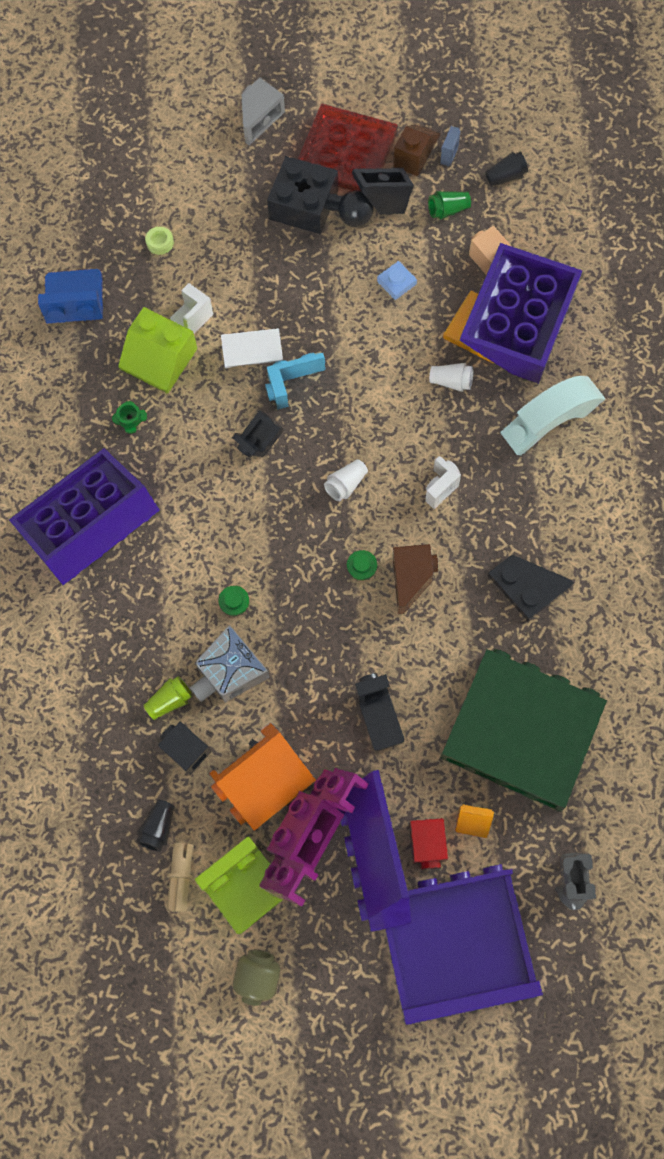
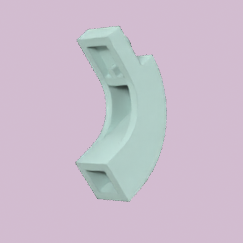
M575 376L566 379L542 392L517 412L519 416L500 433L517 455H522L556 426L572 418H584L605 400V397L588 376Z

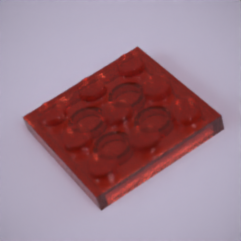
M321 103L298 159L338 170V187L351 191H361L352 175L353 169L383 168L398 132V124Z

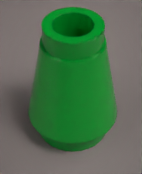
M436 191L434 195H430L428 198L429 213L432 218L438 217L439 220L471 207V197L468 192Z

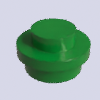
M366 550L352 553L347 560L348 573L356 580L370 579L377 571L375 556Z
M240 586L226 587L220 593L218 599L220 609L229 616L243 614L248 609L250 602L248 593Z

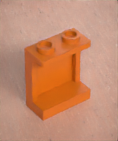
M271 723L261 730L265 738L220 774L215 769L209 773L215 781L210 787L222 802L228 798L234 805L230 812L241 826L247 822L254 831L298 795L299 791L303 792L316 781L282 734Z

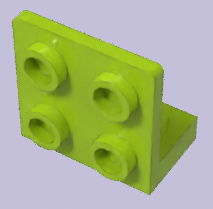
M249 836L194 879L202 891L207 892L234 931L239 935L284 900L271 895L259 887L270 863Z

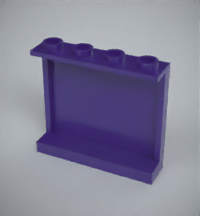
M502 864L482 868L483 875L470 877L469 871L450 875L451 882L438 884L437 878L419 881L417 882V889L408 890L411 923L385 929L406 1025L543 996L540 981H536L511 879L512 869L503 870Z

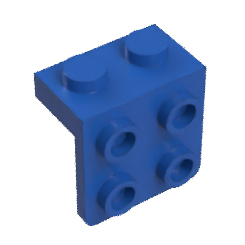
M99 269L47 273L45 276V294H38V305L46 324L103 319L101 271Z

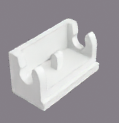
M279 328L221 335L225 368L283 361Z

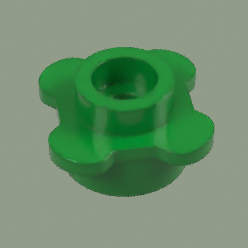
M126 401L121 404L112 416L113 423L121 425L128 434L135 433L137 426L147 420L146 411L139 410L138 406L132 401Z

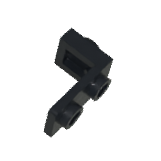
M372 673L359 679L360 682L355 684V694L374 751L377 752L404 743V736L389 695L390 685L386 674L378 677L377 673Z

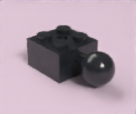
M288 156L284 158L267 199L269 220L318 234L322 233L330 210L338 212L341 220L346 225L361 227L371 219L374 207L360 190L349 191L343 196L337 195L339 190L338 170Z

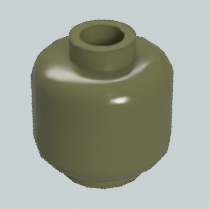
M253 949L238 959L233 979V989L238 995L242 996V1002L248 1005L259 1006L262 1001L270 1000L275 996L281 968L279 963L274 960L275 956L273 954Z

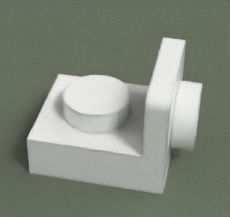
M440 456L434 461V471L439 476L433 478L426 487V502L433 509L459 487L461 477L457 466L449 460L445 461Z

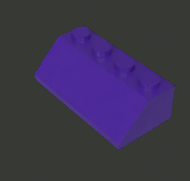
M379 770L372 771L362 778L368 783L366 790L354 786L350 790L346 801L355 807L352 813L338 809L344 814L341 826L348 825L350 836L344 837L348 857L355 856L357 867L351 868L354 888L361 887L364 899L357 900L361 921L368 920L371 932L411 923L409 894Z

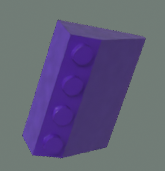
M500 243L461 334L460 341L510 374L539 384L583 270Z
M103 448L19 511L9 521L60 583L64 585L95 560L101 558L109 549L124 540L140 525L147 522L160 509L145 486Z

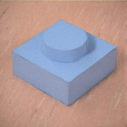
M399 261L377 276V282L394 300L417 285V279Z

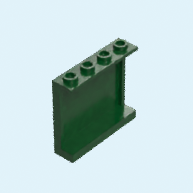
M486 649L440 759L561 812L566 808L607 700L600 698V693L586 687L579 689L570 685V681L565 677L555 674L552 677L540 672V668L532 663L523 662L521 664L511 660V656L504 651L498 649L490 651Z

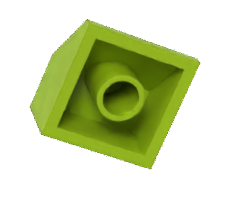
M143 307L128 329L118 367L120 370L168 394L198 349L194 332Z

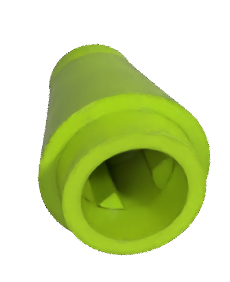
M177 676L173 680L169 678L143 706L149 716L155 720L187 705V700L192 698L193 695L186 683Z

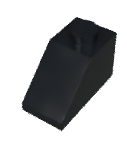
M404 168L353 169L352 175L358 186L379 214H405L414 184Z

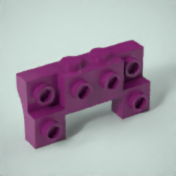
M337 768L333 772L324 769L321 776L316 780L310 794L299 791L296 798L291 802L289 811L280 827L274 832L272 841L267 848V851L272 853L275 858L267 867L259 887L279 899H285L303 906L305 900L295 894V891L303 876L314 881L317 879L318 874L314 872V869L344 816L337 809L352 813L355 807L346 801L353 786L366 790L368 783L352 772Z

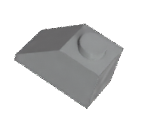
M261 78L257 79L252 85L247 86L242 93L243 129L245 143L251 145L285 113L284 95Z

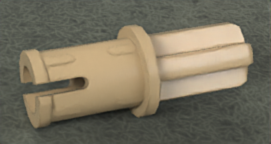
M173 843L171 872L167 874V878H170L167 910L171 912H185L187 909L189 881L193 880V875H190L194 845L187 844L184 846V843Z

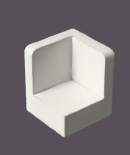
M189 283L181 290L184 305L170 317V320L195 333L213 315L210 298Z

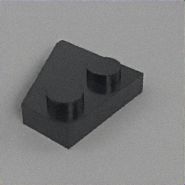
M515 555L509 556L488 573V577L527 621L531 620L574 585L572 580Z

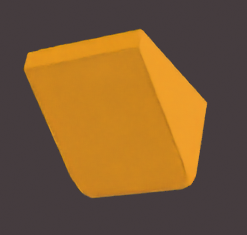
M469 805L460 806L456 821V833L487 838L494 812L490 809Z

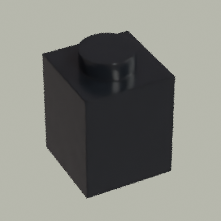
M181 721L176 726L170 725L160 737L162 741L158 744L189 775L212 752Z

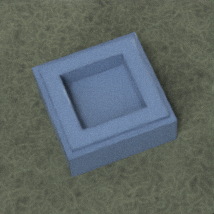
M450 127L442 146L440 164L451 166L459 147L460 128Z

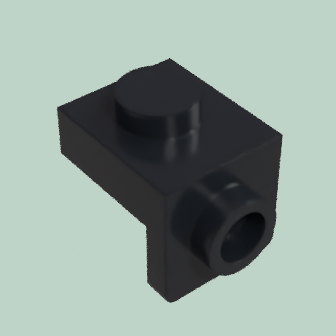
M258 411L243 433H235L232 438L239 444L237 446L238 450L247 457H264L283 433L284 429L265 412Z

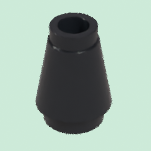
M520 151L517 153L511 152L489 170L485 171V175L492 187L523 178V175L528 173V165Z
M156 800L155 805L136 832L138 835L136 843L146 849L161 852L163 845H167L175 806L164 800Z

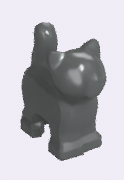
M580 852L562 854L560 856L562 885L557 886L555 891L558 893L561 902L569 910H579L587 900L596 898L595 885L590 883L589 870L593 869L592 856Z

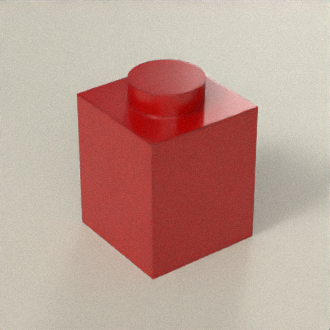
M444 818L410 821L413 864H421V870L441 868L440 862L448 860Z

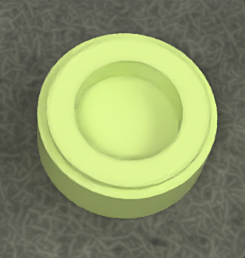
M154 227L145 236L147 248L153 254H166L173 248V235L165 227Z

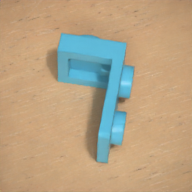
M309 353L299 359L278 361L272 366L267 367L269 383L265 384L269 401L275 400L277 410L289 407L283 381L324 371V354Z

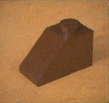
M417 124L406 126L394 147L393 167L404 168L407 173L418 177L438 141L440 133Z
M430 544L393 547L392 558L398 614H405L432 583L433 574L438 573L437 554L431 555Z

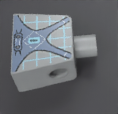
M228 626L196 661L195 664L203 677L189 688L200 702L204 701L215 691L224 702H227L267 680L269 674L234 629Z

